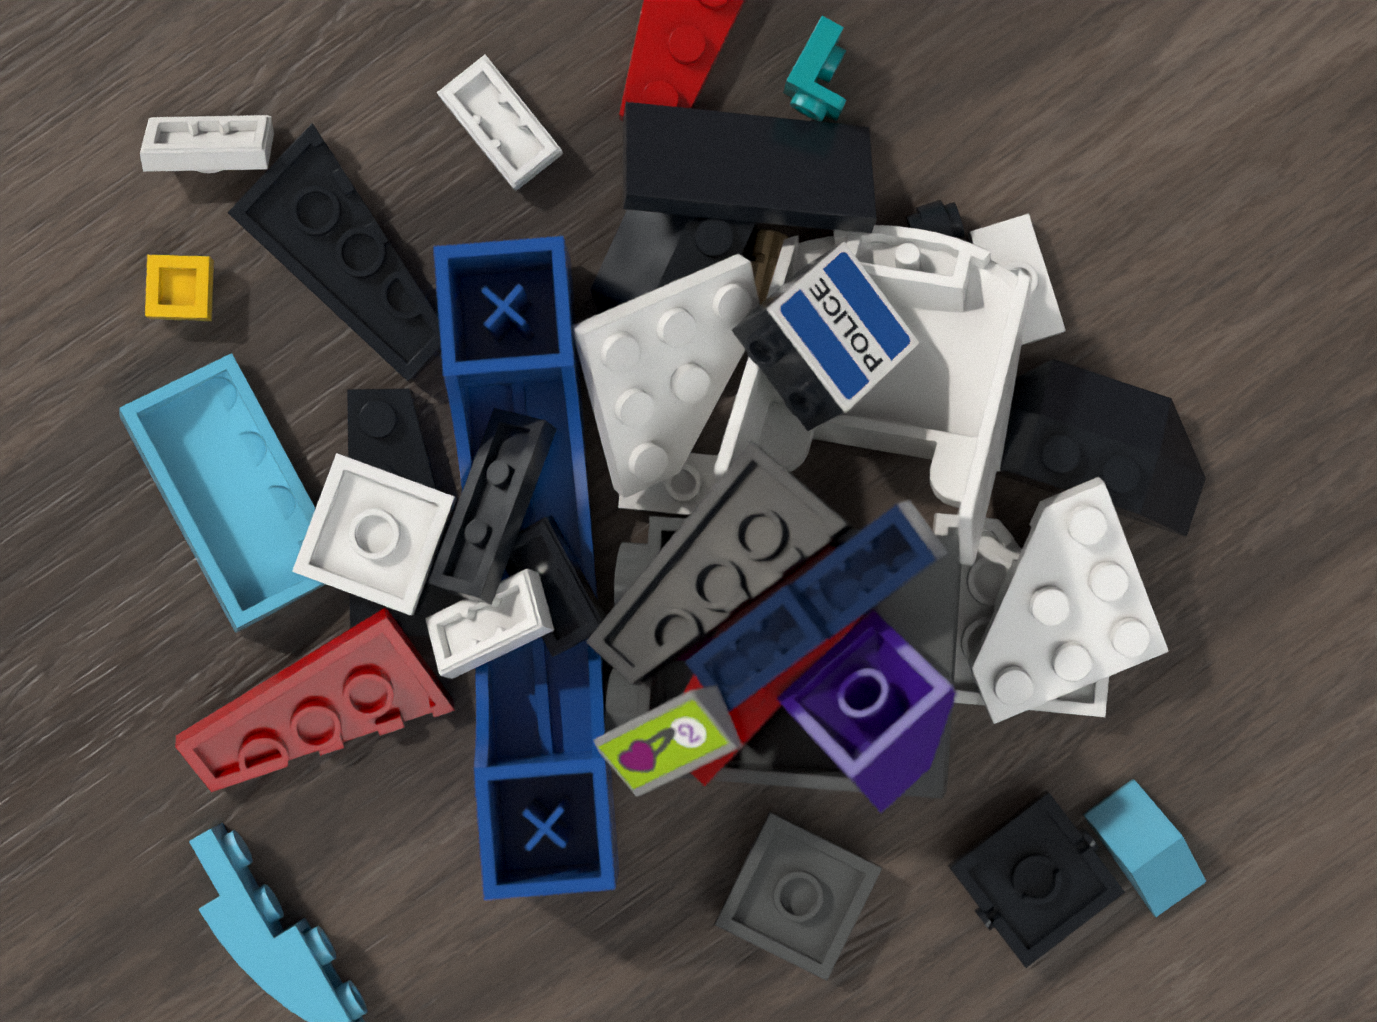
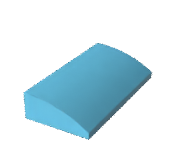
M232 353L119 408L120 419L235 633L326 585L292 572L316 508Z

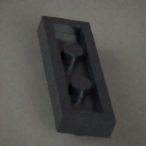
M497 408L493 409L428 584L440 591L492 605L557 430L556 427L543 419Z

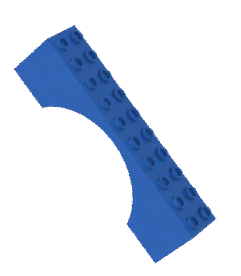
M564 236L433 246L443 376L454 427L462 491L494 408L543 419L556 427L557 430L519 531L546 516L552 515L598 600L579 356L571 326L576 324L571 257ZM506 569L503 573L501 581L509 578ZM539 637L475 668L476 744L474 778L484 900L616 889L619 876V860L611 765L601 755L594 742L596 738L606 734L603 659L586 643L588 639L552 657L542 637Z

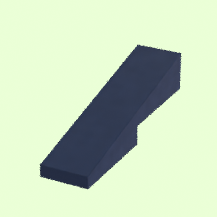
M910 500L896 504L796 581L784 586L685 662L703 688L717 685L729 713L946 556L948 552Z

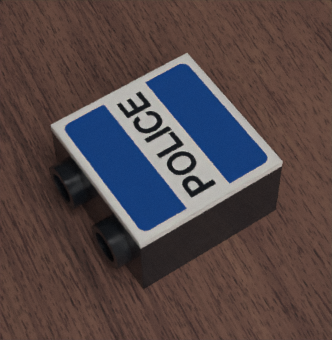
M845 242L805 265L731 330L745 348L749 358L759 366L784 399L789 411L799 419L807 431L847 412L919 344V341Z

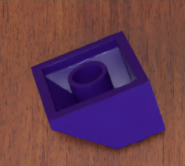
M873 610L776 699L849 780L882 813L930 769L957 692Z

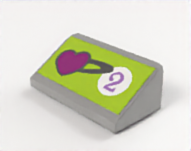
M717 685L687 692L594 740L601 755L636 797L644 795L742 747Z

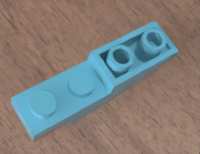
M223 823L190 840L189 843L220 895L200 907L199 911L217 939L237 964L264 991L307 1022H365L362 1016L368 1010L364 999L351 980L343 983L334 969L331 961L336 959V953L328 936L320 926L312 929L306 918L301 919L286 929L282 928L278 921L284 917L282 907L268 885L264 884L259 887L247 867V865L253 862V859L239 833L235 830L228 833Z

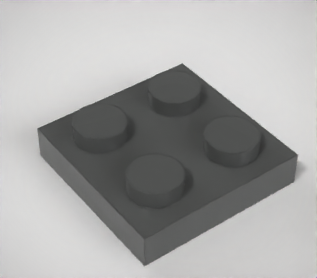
M769 810L715 920V925L827 981L875 885L882 867Z

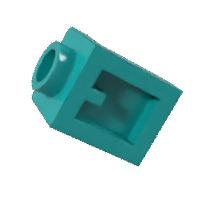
M821 16L788 76L783 91L784 94L792 98L790 106L793 109L818 122H822L825 116L837 121L847 101L840 95L816 83L819 78L830 83L847 51L837 45L844 27L824 16Z

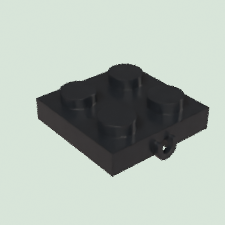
M1046 790L947 865L978 905V908L974 910L989 931L993 928L997 930L1025 968L1125 893L1094 852L1099 847L1083 827L1077 830L1055 799Z

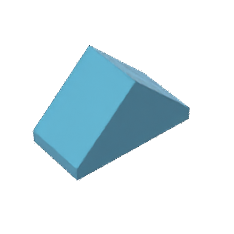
M1134 779L1083 814L1155 917L1206 882L1184 837Z

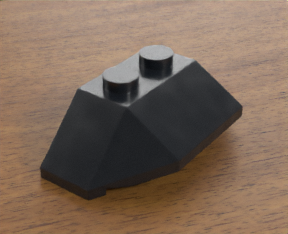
M627 210L590 289L599 314L736 254L743 257L758 222Z
M1055 359L1015 379L1000 471H996V474L1056 494L1099 477L1105 482L1116 514L1181 536H1187L1206 477L1172 398Z

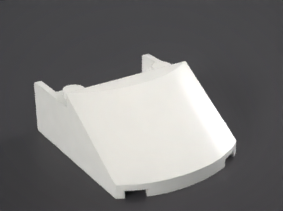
M874 225L872 234L833 230L834 236L799 243L798 235L784 239L767 298L805 265L845 242L919 341V344L847 412L810 431H807L799 419L789 411L784 399L759 366L748 357L715 465L714 475L716 483L750 441L761 446L788 471L795 470L804 462L812 439L931 459L930 485L935 496L945 504L960 508L958 516L960 563L974 565L996 471H1000L1030 297V277L1021 270H1019L1017 276L998 263L991 261L990 251L977 245L944 234L916 228Z

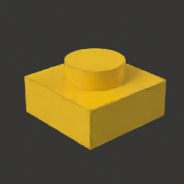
M147 255L145 317L162 320L212 321L214 260L209 256Z

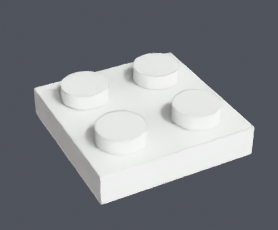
M336 453L292 572L405 614L414 615L457 498Z

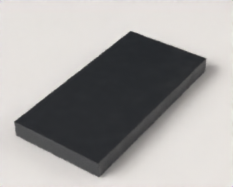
M626 102L623 115V209L872 234L877 217L869 127Z

